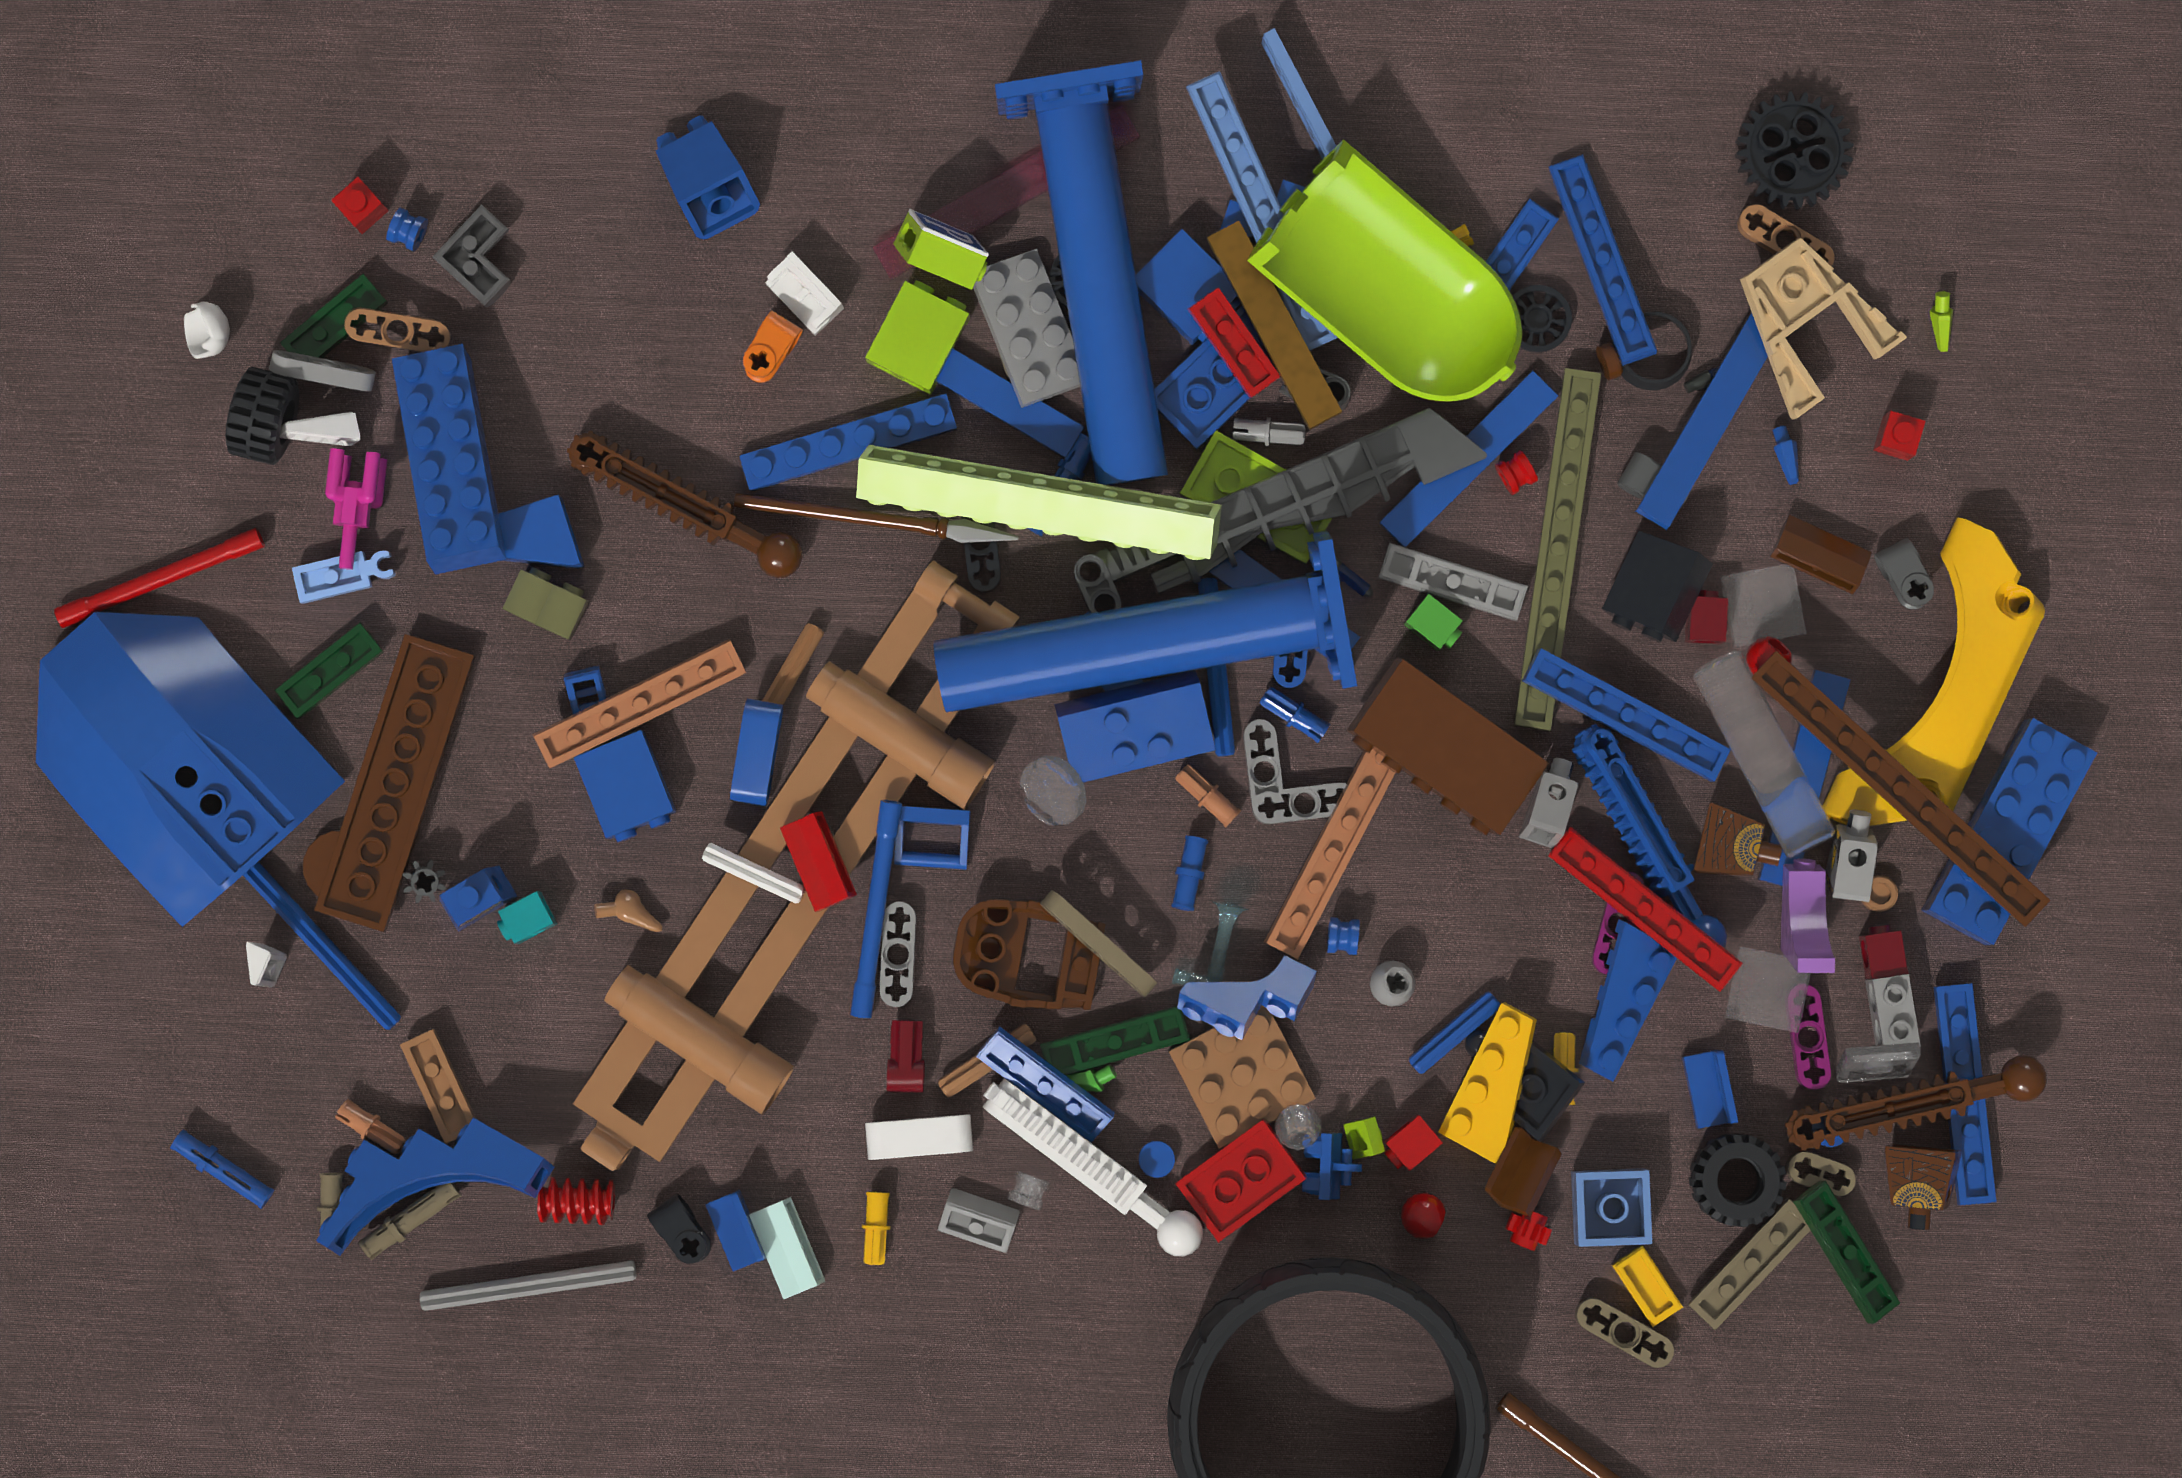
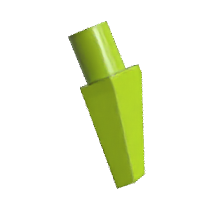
M1946 291L1936 292L1935 306L1930 310L1937 347L1941 352H1948L1953 309L1949 307L1950 293Z

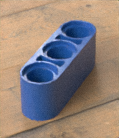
M747 698L743 711L730 800L767 806L784 705Z

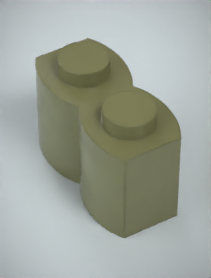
M531 567L529 573L520 570L502 609L571 641L589 601L582 598L584 591L564 582L562 588L549 583L551 575L534 567Z

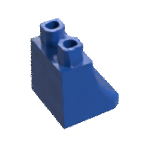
M699 115L690 120L686 125L690 133L678 139L674 133L670 132L657 137L658 149L655 152L677 202L697 238L704 240L754 215L759 210L760 202L742 167L712 121L708 123L703 116Z

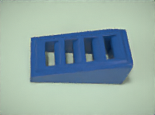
M599 665L564 674V682L573 714L607 698ZM594 679V686L575 690L574 684ZM598 694L599 700L583 704L578 702V698Z

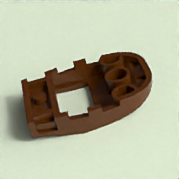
M987 900L974 905L965 913L956 933L953 965L958 979L967 989L978 995L1021 1008H1082L1083 1010H1091L1100 958L1067 929L1055 995L1051 996L1015 989L1028 918L1059 923L1040 905V902L1030 900L1028 902ZM1090 921L1104 934L1105 923Z

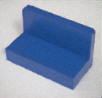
M1713 1050L1683 1056L1682 1061L1696 1128L1700 1129L1725 1123H1738L1724 1051Z
M740 1190L705 1204L733 1272L766 1259Z

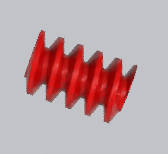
M551 1177L548 1186L542 1187L538 1193L537 1214L541 1223H546L551 1213L555 1223H561L565 1213L570 1224H576L580 1214L585 1225L591 1224L594 1215L599 1225H605L609 1215L611 1220H613L615 1209V1183L613 1179L609 1180L606 1189L601 1188L599 1179H595L591 1189H587L584 1178H580L577 1188H573L570 1178L566 1177L562 1188H559L556 1178Z

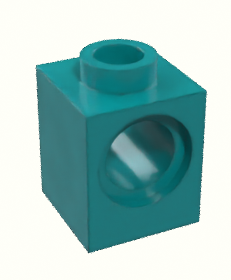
M539 891L498 911L501 920L497 921L498 927L506 941L512 939L514 944H520L558 924L542 892Z

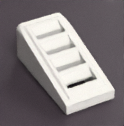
M346 412L285 422L281 425L280 438L352 446L360 441V432L356 414Z

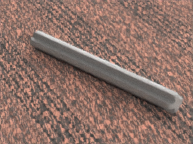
M624 1261L425 1290L420 1293V1305L422 1310L428 1311L635 1280L637 1272L634 1261Z

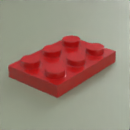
M1264 1118L1175 1184L1219 1243L1307 1179V1176Z

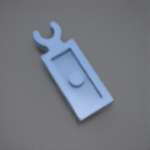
M378 551L370 560H366L365 552H355L353 570L338 568L340 556L292 567L299 602L305 604L371 588L373 586L370 577L373 576L381 579L394 577L396 573L393 569L381 571L379 568L380 561L392 557L389 551Z

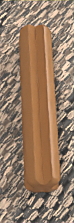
M811 623L805 625L762 701L782 705L785 703L823 637L824 632L822 629Z
M1026 1024L1009 1033L1027 1047L1036 1041L1035 1035ZM975 1055L940 1078L938 1084L947 1097H952L993 1069Z

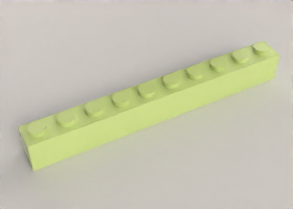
M874 445L867 446L859 457L856 498L865 499L874 505H900L908 511L929 510L937 512L943 517H969L978 523H1004L1013 529H1039L1048 535L1054 536L1068 534L1078 536L1079 539L1088 542L1097 540L1113 542L1114 545L1122 548L1133 546L1149 548L1151 552L1157 554L1178 553L1192 560L1210 559L1218 544L1222 506L1220 504Z

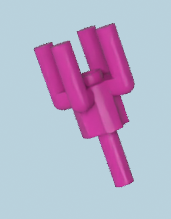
M331 448L325 495L335 503L333 524L343 526L338 568L353 570L357 531L361 528H369L371 508L378 509L383 503L388 460L380 458V453L366 452L363 483L349 481L352 456L344 455L345 450Z

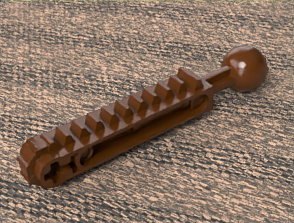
M593 431L579 436L575 435L570 448H567V453L572 462L571 466L574 469L580 470L584 476L587 477L589 474L595 473L594 481L597 483H601L607 478V488L613 490L620 485L619 494L624 497L633 491V502L638 504L642 499L646 498V509L651 510L658 505L657 514L664 517L668 512H671L670 521L674 524L683 518V528L687 531L696 525L695 536L701 538L708 532L707 542L713 546L722 539L726 542L731 541L757 555V562L761 570L768 576L775 578L788 577L800 567L803 558L802 548L798 540L792 535L779 532L766 536L740 522L733 515L734 506L727 503L720 508L721 499L717 496L708 502V492L703 489L695 495L696 486L692 483L683 489V479L677 476L670 482V472L665 469L657 475L658 465L653 462L644 468V457L639 456L632 461L633 452L626 449L623 453L619 454L620 445L614 442L608 446L605 436L596 435ZM584 448H593L597 454L604 458L602 464L590 457L586 460V457L582 454Z
M2022 1055L2009 1059L2002 1067L2000 1073L1968 1080L1966 1078L1959 1079L1955 1072L1948 1071L1947 1082H1943L1941 1077L1936 1074L1931 1086H1929L1925 1079H1920L1918 1089H1915L1910 1082H1906L1904 1092H1900L1893 1085L1888 1096L1884 1094L1882 1089H1876L1875 1099H1871L1867 1092H1862L1861 1102H1857L1852 1095H1849L1847 1097V1104L1844 1106L1837 1098L1833 1099L1831 1109H1828L1824 1102H1819L1818 1111L1806 1105L1799 1110L1794 1109L1788 1121L1784 1123L1788 1135L1787 1140L1801 1147V1150L1804 1151L1807 1148L1820 1149V1144L1824 1139L1830 1146H1833L1835 1136L1838 1135L1845 1143L1849 1142L1851 1132H1854L1858 1139H1863L1864 1129H1868L1873 1136H1877L1879 1126H1883L1890 1133L1895 1122L1898 1123L1901 1129H1906L1908 1119H1911L1916 1126H1920L1922 1116H1926L1933 1123L1936 1121V1114L1940 1112L1944 1119L1947 1120L1950 1119L1952 1109L1959 1116H1965L1966 1106L1973 1105V1101L2006 1094L2013 1100L2029 1102L2038 1098L2043 1093L2047 1084V1073L2037 1059ZM1824 1116V1125L1830 1131L1824 1133L1822 1128L1814 1129L1811 1131L1812 1137L1806 1138L1803 1133H1797V1128L1802 1126V1120L1805 1118L1811 1124L1820 1123V1117Z

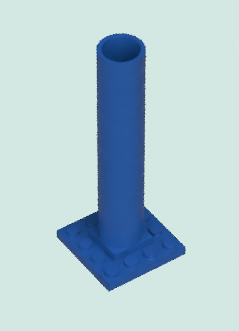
M1141 60L995 84L999 115L1006 114L1008 120L1027 117L1028 110L1035 109L1095 480L1097 484L1114 485L1168 475L1108 106V97H1113V102H1123L1134 99L1135 93L1140 92L1143 80Z
M1327 530L1313 533L1314 541L1307 542L1310 563L1314 571L1317 572L1305 573L1306 576L935 640L933 643L935 664L944 709L948 713L1317 648L1320 651L1326 652L1328 669L1333 681L1339 680L1343 689L1357 686L1333 540Z

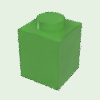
M1430 594L1425 597L1404 624V626L1437 652L1443 645L1450 649L1463 633L1457 628L1463 620Z

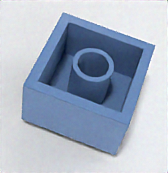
M1641 1168L1571 1171L1575 1245L1587 1247L1652 1244L1649 1170Z

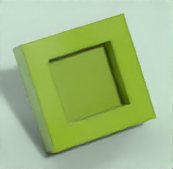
M1376 1117L1343 1124L1349 1148L1353 1149V1160L1385 1152L1382 1133L1378 1127Z

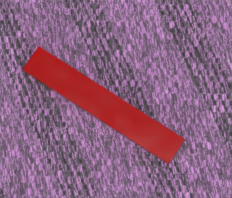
M1570 827L1548 855L1719 992L1724 990L1744 963L1574 828Z

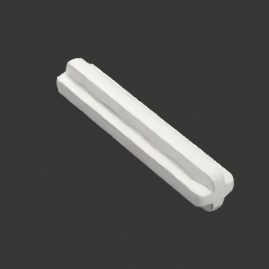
M709 843L705 848L702 856L703 861L793 903L801 901L805 892L803 885L713 843Z

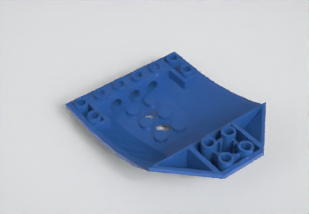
M94 612L40 660L36 745L37 765L101 841L182 927L234 884L345 782V779L272 702L199 617ZM190 766L195 769L198 776L197 782L191 787L181 786L176 780V772L179 768ZM215 794L220 797L222 809L218 813L209 814L203 810L201 800L205 795Z

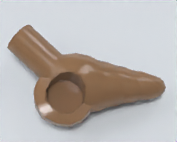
M621 890L616 895L614 902L594 904L596 918L617 916L626 923H631L653 932L662 931L660 922L645 909L641 903L640 896L633 890Z

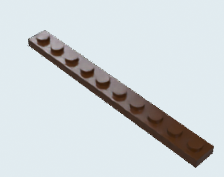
M1777 651L1751 677L1754 682L2021 925L2026 927L2051 901Z

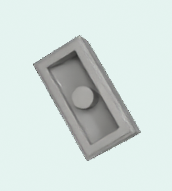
M952 1188L938 1226V1231L1007 1253L1020 1211Z

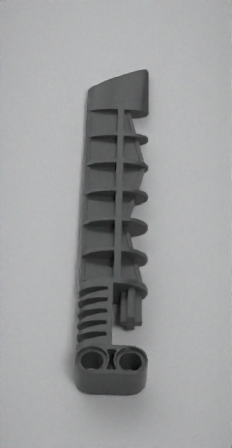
M1428 408L1211 502L1222 506L1218 544L1210 559L1192 560L1178 553L1157 554L1151 552L1149 548L1137 546L1122 548L1116 546V549L1109 552L1107 548H1104L1078 559L1074 568V578L1089 614L1097 612L1094 603L1096 599L1102 596L1110 597L1115 603V609L1121 608V600L1114 583L1180 555L1182 560L1150 574L1159 594L1190 580L1194 584L1201 582L1200 577L1227 558L1232 568L1238 566L1234 553L1261 533L1270 551H1273L1276 547L1269 530L1304 524L1310 535L1314 533L1311 522L1345 515L1347 518L1352 517L1354 510L1379 492H1381L1385 502L1391 499L1386 487L1414 467L1423 485H1426L1485 459L1487 454L1453 425ZM1094 563L1099 567L1101 575L1096 581L1088 582L1080 576V569L1084 564Z

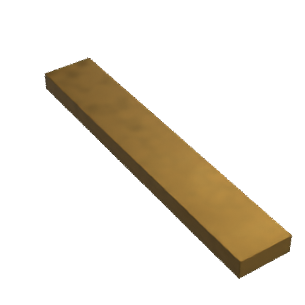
M1240 221L1207 237L1209 245L1309 430L1341 414L1342 410L1273 282L1247 261L1254 247Z

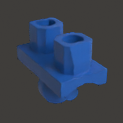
M1321 1133V1136L1304 1139L1305 1158H1320V1173L1304 1172L1307 1179L1302 1182L1303 1192L1319 1195L1320 1200L1340 1199V1185L1351 1186L1352 1172H1362V1164L1352 1163L1353 1149H1342L1343 1133Z

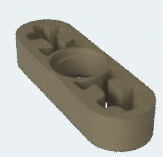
M1585 1298L1577 1305L1575 1317L1578 1324L1585 1330L1651 1367L1661 1368L1671 1362L1674 1356V1347L1667 1337L1598 1298ZM1595 1304L1600 1306L1598 1313L1607 1319H1610L1611 1312L1616 1314V1317L1608 1325L1607 1334L1601 1333L1605 1325L1593 1320L1590 1324L1586 1323L1587 1316L1583 1313L1586 1307L1592 1309ZM1622 1322L1631 1323L1635 1330L1633 1339L1627 1343L1618 1342L1614 1335L1616 1326ZM1643 1330L1648 1332L1644 1340L1653 1345H1656L1659 1341L1663 1342L1662 1349L1666 1352L1663 1358L1656 1356L1654 1360L1649 1359L1651 1352L1642 1346H1639L1638 1352L1633 1351V1348L1639 1344L1642 1338Z

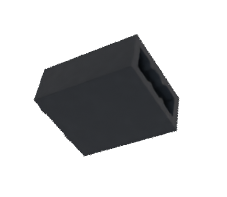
M1638 530L1602 609L1613 617L1612 624L1624 630L1631 631L1634 626L1642 629L1641 634L1653 641L1661 643L1662 639L1665 638L1677 642L1713 563L1697 551Z

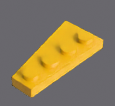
M1506 1002L1501 1003L1438 1131L1440 1134L1497 1164L1513 1131L1515 1122L1513 1118L1517 1100L1520 1099L1523 1086L1521 1085L1524 1068L1528 1063L1537 1019Z

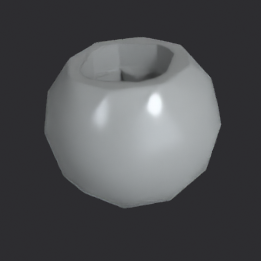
M1392 960L1385 961L1376 967L1371 974L1369 986L1372 995L1381 1004L1393 1007L1400 1006L1409 1000L1414 993L1416 981L1413 972L1404 963Z

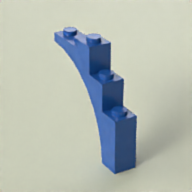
M474 1117L469 1124L460 1130L454 1149L419 1128L415 1135L409 1137L405 1142L402 1156L399 1160L368 1141L363 1140L360 1147L355 1148L350 1154L348 1166L344 1170L354 1177L355 1180L343 1190L339 1199L340 1204L333 1215L328 1217L321 1225L320 1235L316 1241L341 1256L357 1233L380 1212L406 1196L429 1187L448 1183L487 1182L511 1187L536 1198L555 1167L545 1158Z

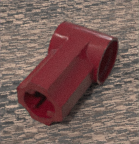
M892 1020L891 1059H888L887 1091L924 1092L925 1060H922L923 1021Z

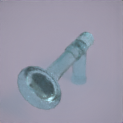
M1213 900L1212 902L1216 904L1219 910V926L1207 975L1175 968L1172 984L1185 985L1188 982H1222L1225 959L1234 923L1243 911L1249 909L1240 905Z

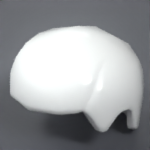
M204 301L191 304V308L196 309L184 315L186 342L191 355L198 359L219 354L224 350L229 340L230 328L227 317L218 305Z

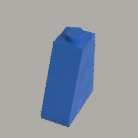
M554 495L499 513L506 560L502 561L575 569L585 567L563 498L560 495Z

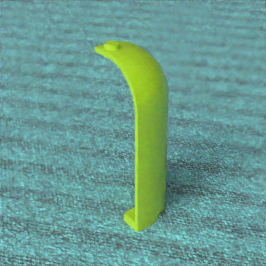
M1342 140L1313 169V173L1316 176L1305 187L1303 192L1296 188L1279 210L1284 214L1277 223L1274 230L1270 227L1265 229L1247 261L1387 380L1412 395L1434 401H1459L1482 393L1499 379L1502 382L1507 380L1517 366L1514 362L1522 342V324L1516 303L1505 283L1479 255L1349 143Z

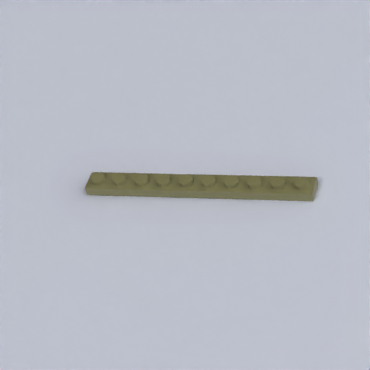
M1565 368L1563 373L1514 726L1550 731L1552 726L1555 699L1522 682V679L1537 649L1542 648L1559 658L1562 655L1601 373Z

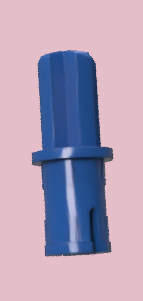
M1273 687L1268 688L1260 700V704L1285 720L1287 727L1292 725L1316 743L1321 740V737L1324 736L1330 726L1329 722L1324 721L1304 708L1303 702L1298 704Z

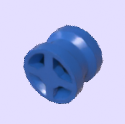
M400 207L390 222L386 240L392 243L401 242L405 244L408 250L414 252L418 249L424 238L428 219L422 216L413 217L409 214L408 210Z
M1330 917L1327 953H1336L1338 950L1346 951L1348 955H1357L1360 920L1351 919L1349 922H1341L1338 918Z

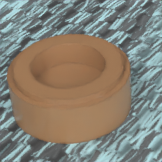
M1883 875L1873 876L1870 901L1861 902L1871 911L1882 912L1889 910L1897 901V886L1889 877Z

